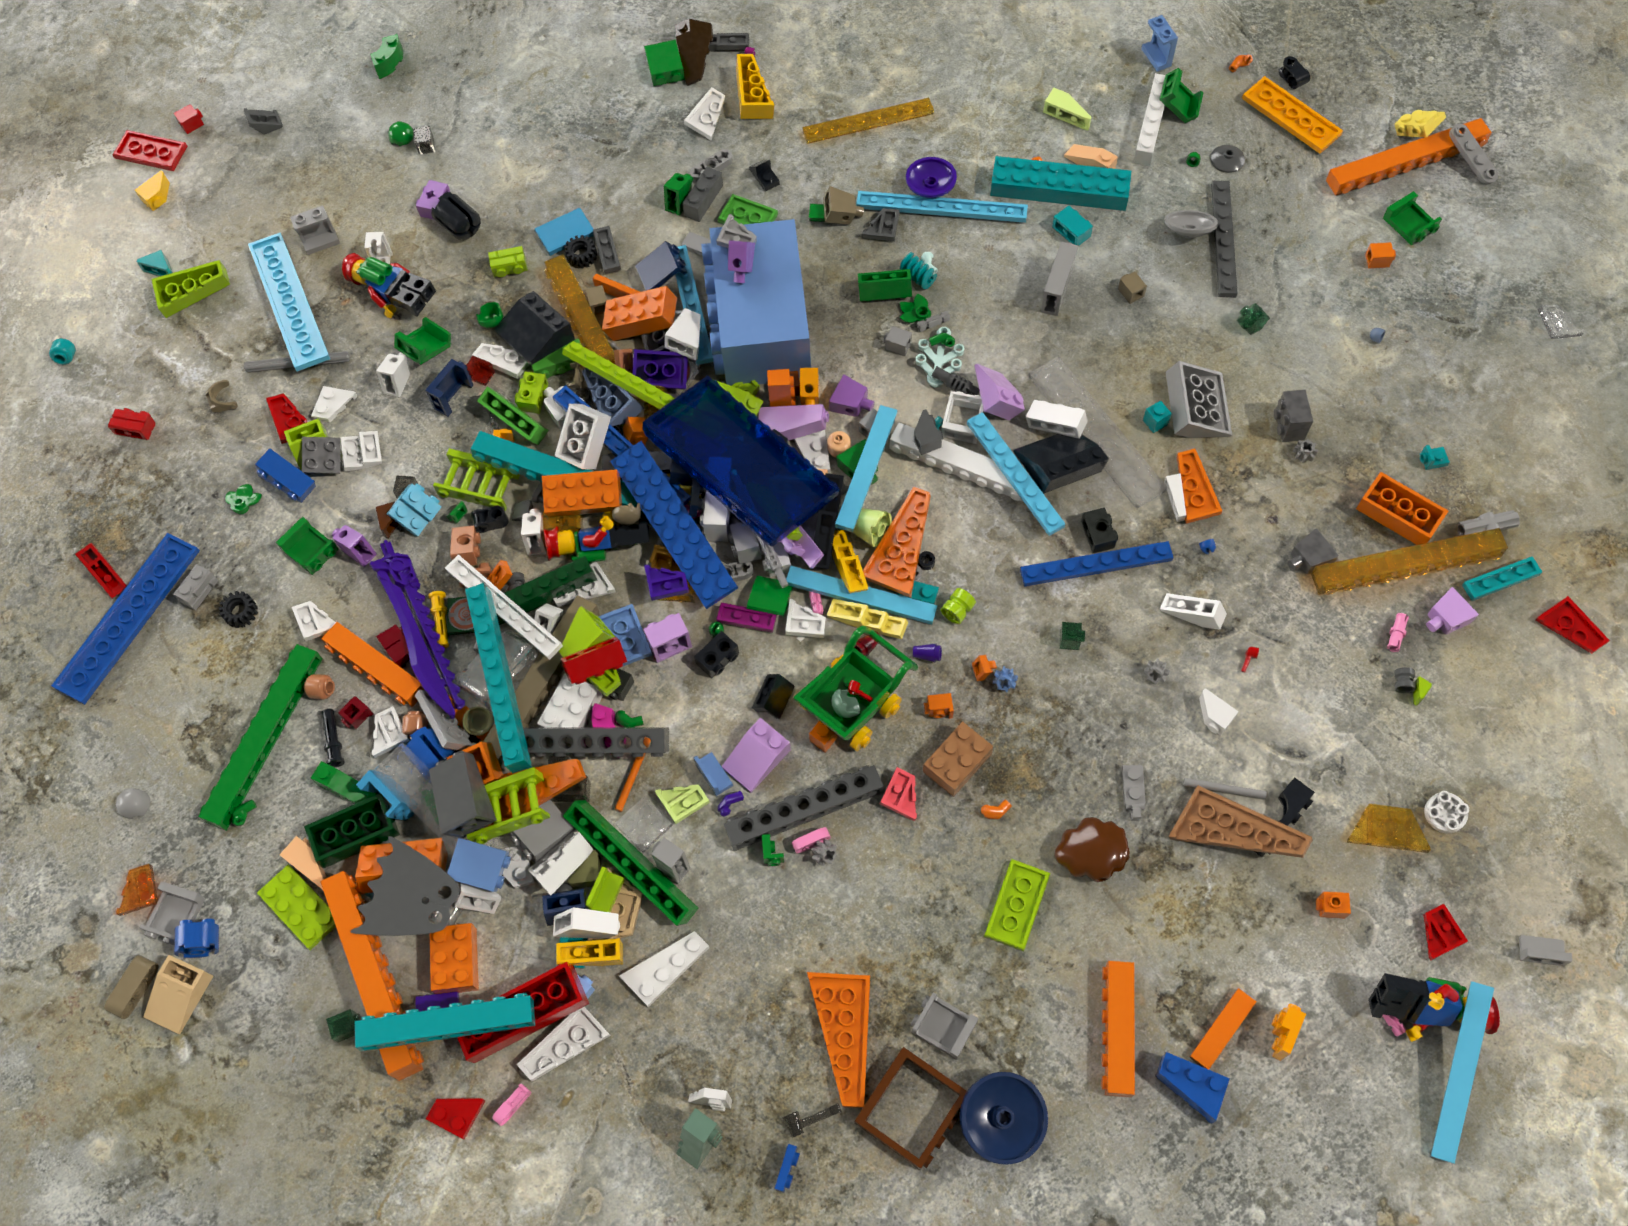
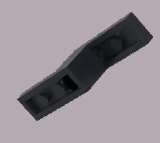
M675 428L669 483L691 486L689 515L696 517L697 511L702 508V499L699 498V495H703L704 484H701L700 481L704 480L705 469H702V461L683 459L684 452L681 451V448H684L685 437H682V429Z
M825 473L814 543L823 552L824 556L815 567L829 569L836 531L835 523L839 513L844 480L842 475Z

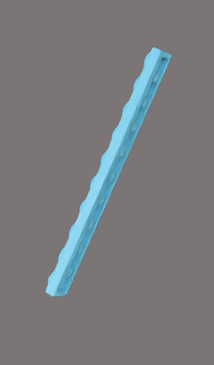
M858 191L856 206L864 207V209L881 211L882 208L898 209L904 213L1026 223L1028 208L1027 204L942 197L926 198L918 195Z

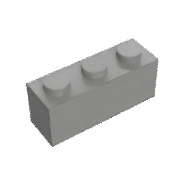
M665 837L652 848V857L657 868L668 878L679 884L690 870L685 852Z

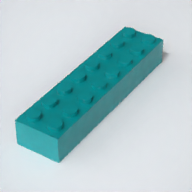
M995 156L990 196L1126 211L1132 171Z

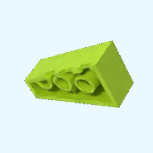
M220 260L151 279L158 309L165 318L230 285L227 270Z

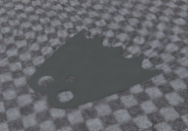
M389 836L388 839L392 844L393 852L388 856L377 858V862L383 869V874L379 879L367 883L373 891L374 897L370 902L358 906L359 911L365 917V922L360 927L352 929L351 933L404 936L429 934L443 930L450 919L449 908L456 902L460 889L458 884L430 859L403 842ZM442 886L451 888V895L447 899H442L438 895V891ZM424 897L429 898V902L427 904L422 903V899ZM432 911H439L442 914V920L438 924H432L429 921V915Z

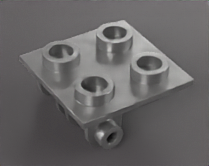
M302 437L303 473L340 474V438Z

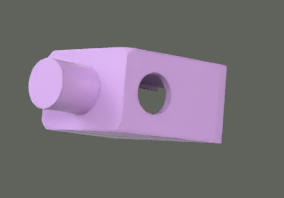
M1452 587L1429 611L1428 617L1431 620L1426 623V626L1431 632H1435L1440 628L1444 634H1449L1471 624L1479 614Z

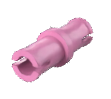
M1404 613L1396 614L1394 626L1390 629L1389 633L1391 636L1387 645V649H1390L1389 651L1399 652L1402 639L1406 636L1405 628L1409 616H1406Z

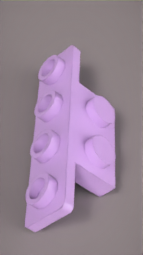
M785 509V512L799 527V531L803 536L798 541L788 539L774 524L771 529L776 535L775 538L780 543H783L785 546L784 550L787 553L801 556L810 568H814L824 554L793 515Z

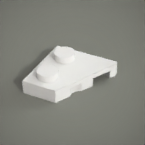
M323 386L311 415L313 420L319 418L320 421L330 423L336 418L338 413L346 408L345 405L351 399L355 400L357 398L356 392Z
M311 601L292 607L305 642L325 635L336 623L328 617L327 613L319 610Z

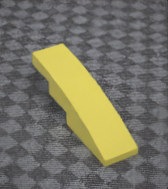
M837 599L832 600L827 612V617L857 628L866 626L881 635L899 639L903 638L908 625L907 619L889 616L887 612L869 609L864 604Z

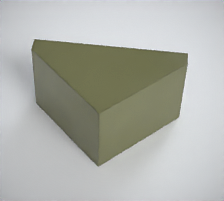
M596 850L588 856L567 881L573 889L594 886L601 870V857Z

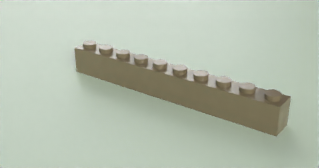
M577 595L552 635L563 643L578 609L582 606L599 616L597 604ZM559 651L550 660L540 652L515 691L523 727H529L532 718H536L539 713V707L543 702H546L551 688L556 686L560 679V674L564 667L561 662L563 656ZM494 724L483 742L492 743L500 767L504 768L505 765L497 729Z

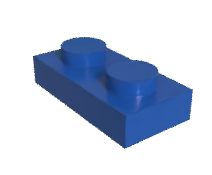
M791 1144L787 1146L775 1185L776 1191L784 1193L786 1188L790 1189L793 1175H790L792 1166H797L800 1153H797V1146Z

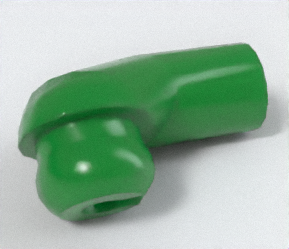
M944 332L928 338L931 346L939 343L946 347H953L955 345L954 337Z

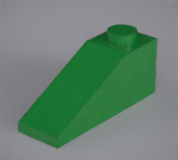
M322 761L311 776V779L319 787L353 804L377 795V793L360 790L356 785L359 781Z

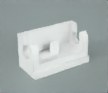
M366 232L364 248L368 257H374L381 261L385 260V263L390 264V258L393 253L384 232Z

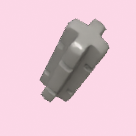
M948 311L940 313L941 315L936 314L926 318V321H918L917 328L922 332L927 330V327L929 329L942 324V321L945 323L950 320V314Z

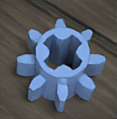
M1003 666L1001 671H995L993 683L997 684V690L1001 689L1008 692L1010 687L1015 689L1018 675H1014L1013 668L1007 669Z

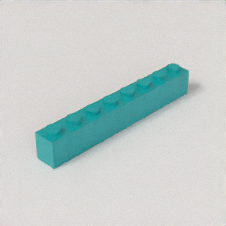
M526 993L514 995V998L509 999L500 996L494 997L492 1001L488 1002L473 1000L468 1005L452 1003L447 1008L431 1006L427 1008V1011L419 1012L418 1009H411L405 1011V1014L400 1015L391 1012L385 1013L384 1017L379 1018L364 1016L362 1020L355 1021V1048L362 1052L535 1026L534 1000L530 995L527 996Z

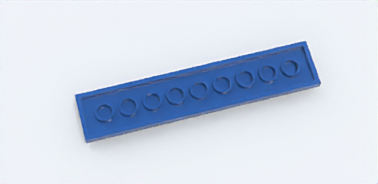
M638 442L612 459L610 462L618 470L621 479L636 502L640 503V508L681 571L685 573L686 579L705 608L708 609L737 590L738 586L691 515H689V512L643 442Z
M167 533L51 686L85 705L200 550Z

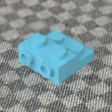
M412 483L405 488L387 512V515L417 537L428 522L432 521L442 506L438 504L440 501L435 496L426 495L424 493L425 489L417 483L414 485Z

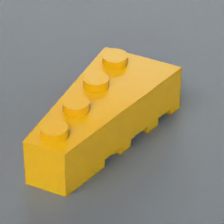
M737 54L736 76L740 119H773L775 105L771 101L769 90L766 89L765 81L761 77L754 55Z

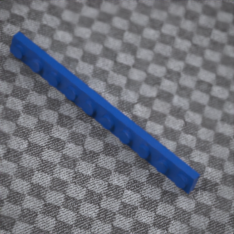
M566 385L552 396L553 400L566 412L569 404H583L590 407ZM609 424L603 445L617 457L634 445ZM662 471L669 482L670 478ZM670 484L685 506L690 501L691 496L677 484Z

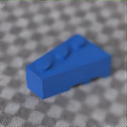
M1166 1052L1161 1058L1155 1077L1176 1095L1183 1098L1189 1106L1196 1109L1209 1123H1214L1217 1120L1230 1078Z

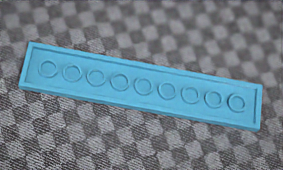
M281 232L249 243L248 246L295 370L300 371L330 360Z

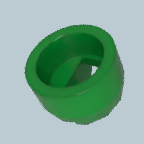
M1191 152L1187 156V165L1197 167L1201 160L1200 154Z
M712 622L709 626V634L713 638L721 631L724 632V627L720 622Z

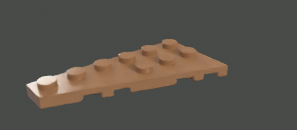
M1197 785L1169 835L1171 840L1300 858L1304 857L1313 841L1309 835Z

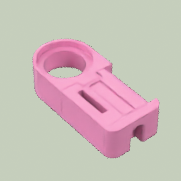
M522 1083L518 1085L519 1087L494 1113L492 1119L500 1126H503L531 1095L532 1092Z

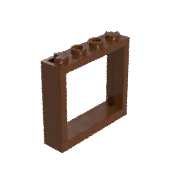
M903 1047L854 1122L918 1170H921L923 1166L927 1168L934 1157L931 1153L934 1148L940 1149L946 1139L943 1134L947 1128L952 1130L958 1119L955 1115L961 1109V1104L967 1091ZM907 1059L959 1095L919 1159L867 1122Z

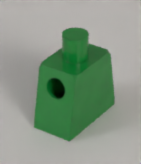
M675 173L665 183V211L681 215L684 210L683 202L692 190L693 177L690 174L682 175Z
M866 439L836 456L838 468L851 479L867 441ZM876 474L873 477L871 485L878 481V477Z

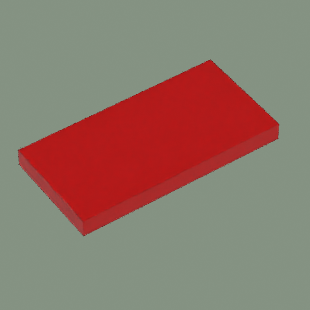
M126 130L112 155L115 159L174 171L188 146L186 142Z

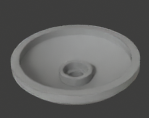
M1180 210L1167 214L1165 224L1176 234L1191 239L1214 231L1217 228L1218 220L1205 212Z

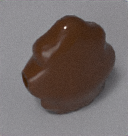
M1088 817L1083 819L1077 828L1067 829L1062 834L1061 842L1055 849L1054 857L1074 877L1087 876L1095 882H1103L1110 879L1114 872L1124 869L1125 863L1130 858V851L1123 828L1118 827L1113 821L1102 822L1098 818Z

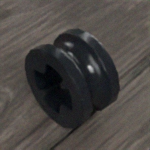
M924 551L919 555L918 565L921 569L931 570L934 567L935 556L933 553ZM926 558H929L928 563L925 564V563H924V560H925Z

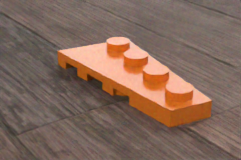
M1196 449L1179 452L1177 454V463L1182 479L1186 524L1221 515L1222 508Z

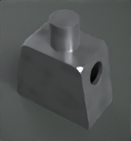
M1316 528L1293 548L1291 552L1293 559L1288 561V566L1293 571L1301 567L1306 574H1310L1334 565L1339 555Z

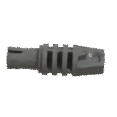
M936 366L931 375L944 382L946 387L955 390V392L960 391L969 395L979 394V388L954 372L949 373Z

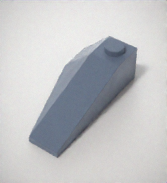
M588 368L582 371L586 384L592 393L593 402L597 406V411L611 416L609 423L611 426L625 423L627 417H636L644 409L625 389Z

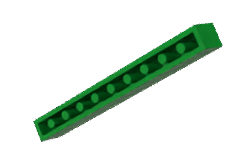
M296 644L295 648L290 651L288 660L281 667L276 681L270 686L266 699L261 702L258 713L252 718L250 727L241 737L237 750L232 753L230 762L221 772L220 779L217 785L212 788L209 799L201 807L198 817L204 822L227 831L232 822L235 808L244 801L305 692L304 683L310 675L315 674L323 658L317 651Z

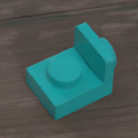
M1426 445L1420 453V461L1424 464L1426 470L1445 467L1450 463L1444 447L1431 449L1430 445Z

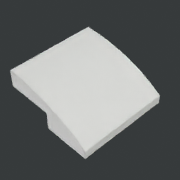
M378 431L359 432V436L340 437L344 471L360 470L382 463Z

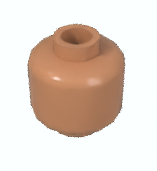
M324 674L310 675L304 683L305 693L311 699H328L335 689V684L330 676Z
M408 711V715H404L402 718V732L404 735L409 736L410 740L412 739L410 735L422 727L428 729V720L423 711Z

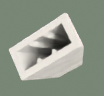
M684 308L666 332L664 347L697 360L701 314Z
M573 907L554 916L553 937L611 938L618 935L620 928L619 914Z

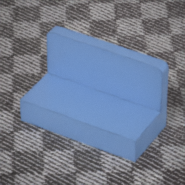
M712 752L701 759L698 756L693 757L695 765L716 796L733 786V783Z

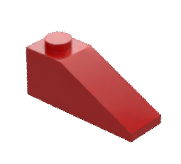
M88 544L75 554L112 599L127 587L122 578L94 544Z

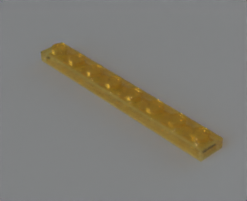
M928 97L802 127L806 143L810 144L934 114V109Z

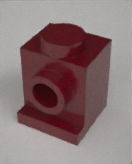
M356 696L338 712L343 718L341 722L347 728L352 726L355 729L369 716L374 714Z

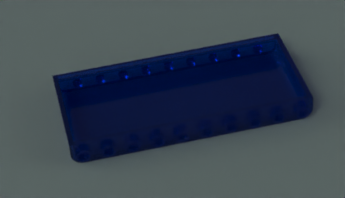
M708 375L643 421L645 435L771 547L778 544L839 494L840 488L835 482L830 481L821 470L816 469L808 459L802 457L794 447L788 445L781 436L774 433L767 424L760 421L754 413L745 408L743 403L738 402L730 392L724 390L716 380H713Z

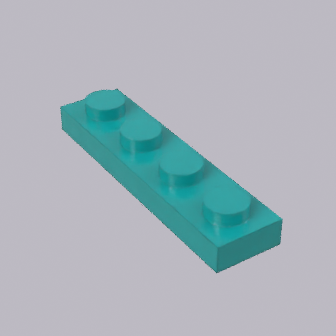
M1533 556L1467 580L1462 586L1471 601L1540 576L1542 570Z

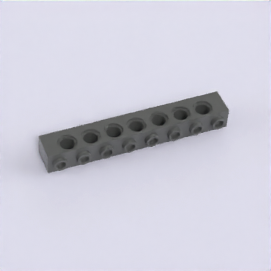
M523 727L528 752L534 753L536 757L546 756V753H553L555 757L566 756V753H573L574 757L585 756V753H592L593 757H602L604 753H612V757H622L624 753H631L632 757H642L644 753H651V757H662L663 753L669 752V727ZM529 737H531L534 741L532 747H530L527 742ZM548 737L553 740L552 747L547 745ZM567 737L572 739L571 747H568L566 744ZM587 737H589L592 740L591 747H588L585 744V739ZM606 737L611 739L612 744L610 747L605 745ZM625 737L630 738V740H631V746H630V747H626V746H625V744H624V739H625ZM645 737L651 740L649 748L643 743Z
M866 765L859 768L855 773L841 775L840 779L834 781L827 780L817 788L810 787L803 790L799 795L785 797L781 802H771L761 810L757 811V809L747 812L743 817L730 818L724 824L733 851H737L762 841V835L770 834V837L884 793V786L875 765L870 767ZM857 781L865 783L863 787H856L854 784ZM843 788L846 790V793L839 795L836 793V790ZM819 796H826L828 798L825 802L817 800ZM801 803L809 805L805 810L800 809L798 806ZM784 810L790 812L787 817H782L779 814ZM763 818H770L771 822L764 825L761 823V820ZM745 825L752 826L749 832L742 831V828Z

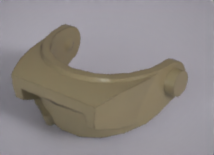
M228 380L214 383L205 392L212 412H223L238 407L236 402L222 403L216 400L217 394L223 388L229 386Z

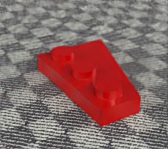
M283 393L266 398L281 444L288 443L284 431L307 423V419L299 413L294 404Z
M1569 596L1535 619V621L1591 654L1610 641Z

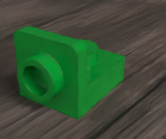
M770 834L762 835L764 864L779 866L780 863H784V853L772 854L776 853L775 841H771Z

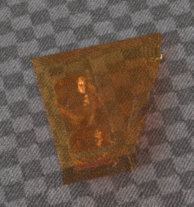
M146 864L129 870L126 878L127 883L121 894L123 900L120 908L116 910V914L119 916L155 905L158 902L153 866Z

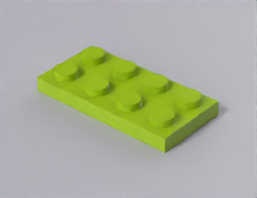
M289 864L257 892L310 951L336 927L329 906Z

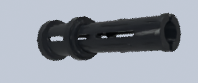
M324 709L321 714L326 738L324 746L328 759L326 764L336 768L345 763L341 755L342 744L338 741L334 710Z

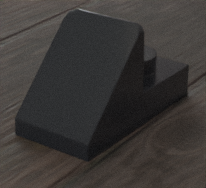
M762 160L749 166V170L765 192L780 185L779 179L771 169L770 160Z

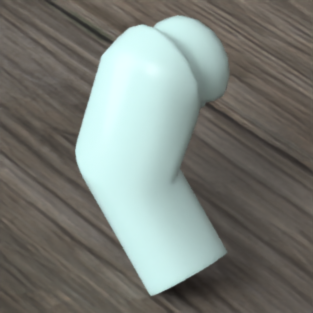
M924 252L921 260L924 261V265H929V269L934 268L933 274H936L938 269L931 264L934 257L931 252Z

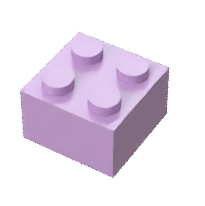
M679 613L668 615L664 620L650 623L643 629L657 663L692 648L689 632Z

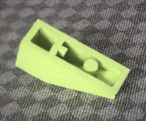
M1053 88L1045 100L1043 113L1088 131L1091 116L1069 93Z

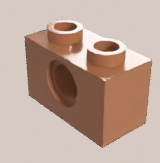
M474 525L452 528L450 548L452 560L457 555H460L471 566L477 565V557H480L478 544H481L480 533L476 532Z

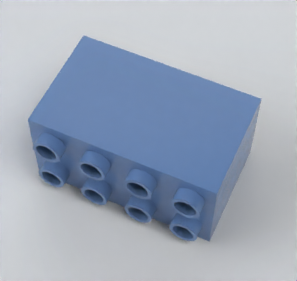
M795 219L744 224L748 231L757 236L752 272H745V283L734 282V271H728L729 248L717 245L716 240L723 227L709 228L711 243L701 244L703 264L705 266L704 279L708 296L707 311L711 328L710 342L715 375L725 374L726 384L730 386L736 382H743V384L751 383L753 380L758 384H767V370L789 369V371H798L800 380V368H811V356Z

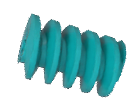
M913 252L907 254L900 264V270L910 269L911 280L916 281V284L921 285L923 289H928L937 278V274H933L934 268L929 269V265H924L923 260L919 261L918 256L914 257Z

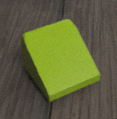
M1420 676L1414 681L1416 684V690L1413 692L1414 705H1418L1432 687V683Z

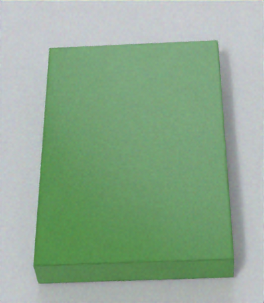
M732 194L717 220L718 223L724 225L728 215L731 214L734 216L735 221L743 225L773 222L778 215V210Z

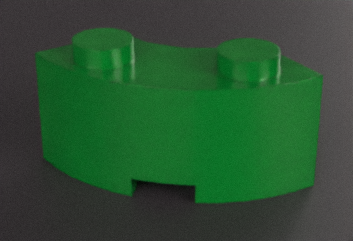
M398 34L383 37L380 48L370 54L379 79L393 73L398 63L402 62L403 47Z

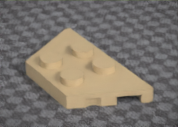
M607 867L609 872L618 875L612 868ZM627 880L624 881L610 912L619 914L620 928L618 935L608 939H621L632 936L634 933L643 894ZM588 938V941H592V940H605V939H600V938Z

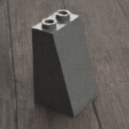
M459 751L454 753L452 758L437 762L435 767L429 769L441 833L464 838L467 834L475 832L497 821L474 755Z

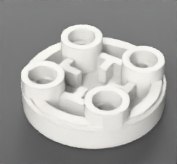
M1441 791L1433 795L1425 804V818L1429 825L1439 832H1457L1468 820V805L1458 796L1447 791Z

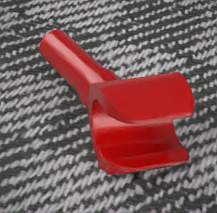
M1248 648L1241 672H1246L1251 658L1257 659L1259 648Z
M851 680L848 686L849 693L861 696L871 703L873 698L859 690L861 684Z

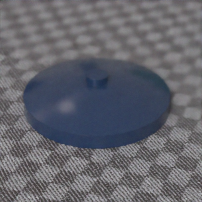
M994 1072L979 1078L966 1092L960 1109V1125L968 1145L980 1157L997 1164H1015L1032 1156L1041 1146L1048 1128V1111L1042 1094L1028 1079L1011 1072Z

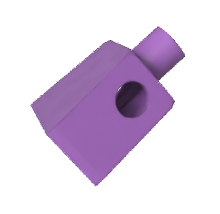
M729 240L728 271H734V282L745 283V272H752L755 243Z
M843 374L829 400V411L857 417L861 409L871 411L875 402L867 399V387Z
M344 525L341 529L337 528L333 531V540L339 548L361 566L365 567L377 555L365 537L349 526ZM355 545L359 546V551L353 547Z

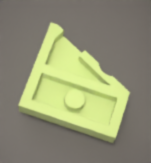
M699 784L689 785L688 787H673L671 790L661 791V789L655 791L675 824L710 803Z

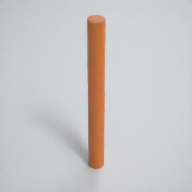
M645 737L643 743L646 747H649L651 740ZM644 756L635 758L614 810L622 812Z

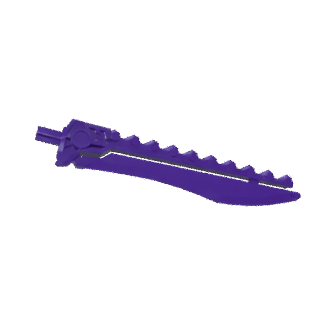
M384 540L383 543H380L384 557L376 561H370V566L377 572V578L381 582L398 616L406 639L411 668L432 700L451 719H454L455 710L445 687H447L456 709L460 710L465 707V700L457 696L460 693V687L452 683L455 679V674L447 669L450 665V660L442 656L445 652V647L437 643L440 639V634L432 630L435 626V621L427 617L430 614V609L422 604L425 602V596L417 592L420 589V583L412 561L407 554L395 553L391 542ZM403 592L406 594V597H407V599H408V601H409V603H410V606H411V608H412V610H413V612H414V615H415V617H416V619H417V621H418V624H419V626H420V628H421V631H422V633H423V635H424V637H425V640H426V642H427V644H428V646H429V649H430V651H431V653H432V655H433V658H434V660H435V662H436V664H437V667H438V669H439V671H440V674H441V676H442L443 679H441L440 676H439V673H438V671H437V669H436V667H435V664H434V662H433V660H432V658H431V655H430V653H429V651H428V649H427V646H426V644H425V642H424V639H423V637H422V635H421V633H420V630H419V628H418V626H417V624H416V621H415V619H414V617H413V615H412V612H411V610H410V608H409V605H408V603H407V601H406V599H405V596H404Z

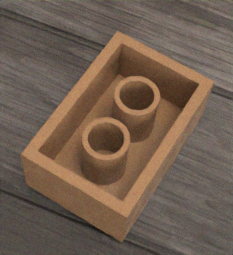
M962 721L924 763L923 772L954 797L992 755L993 745Z

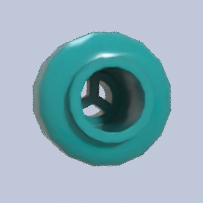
M56 339L52 342L49 356L57 364H69L76 352L75 345L67 339Z

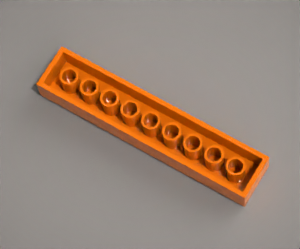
M345 871L320 881L367 1016L379 1018L384 1017L385 1013L391 1012L397 1013V1015L405 1014V1011L403 1012L401 1004H403L401 995L395 991L393 986L396 985L395 978L387 969L389 961L385 954L382 955L380 950L382 942L379 936L351 933L352 929L360 927L365 922V917L359 911L358 906L366 904L367 901L362 899L357 881ZM415 1044L379 1049L387 1074L399 1081L424 1070L422 1066L424 1058L420 1050H416Z

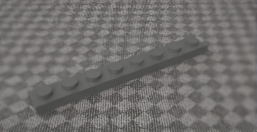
M1212 180L1213 216L1218 220L1217 228L1214 230L1218 297L1236 298L1238 291L1230 181Z

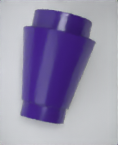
M937 643L913 647V657L934 663L941 661L942 646L937 645Z

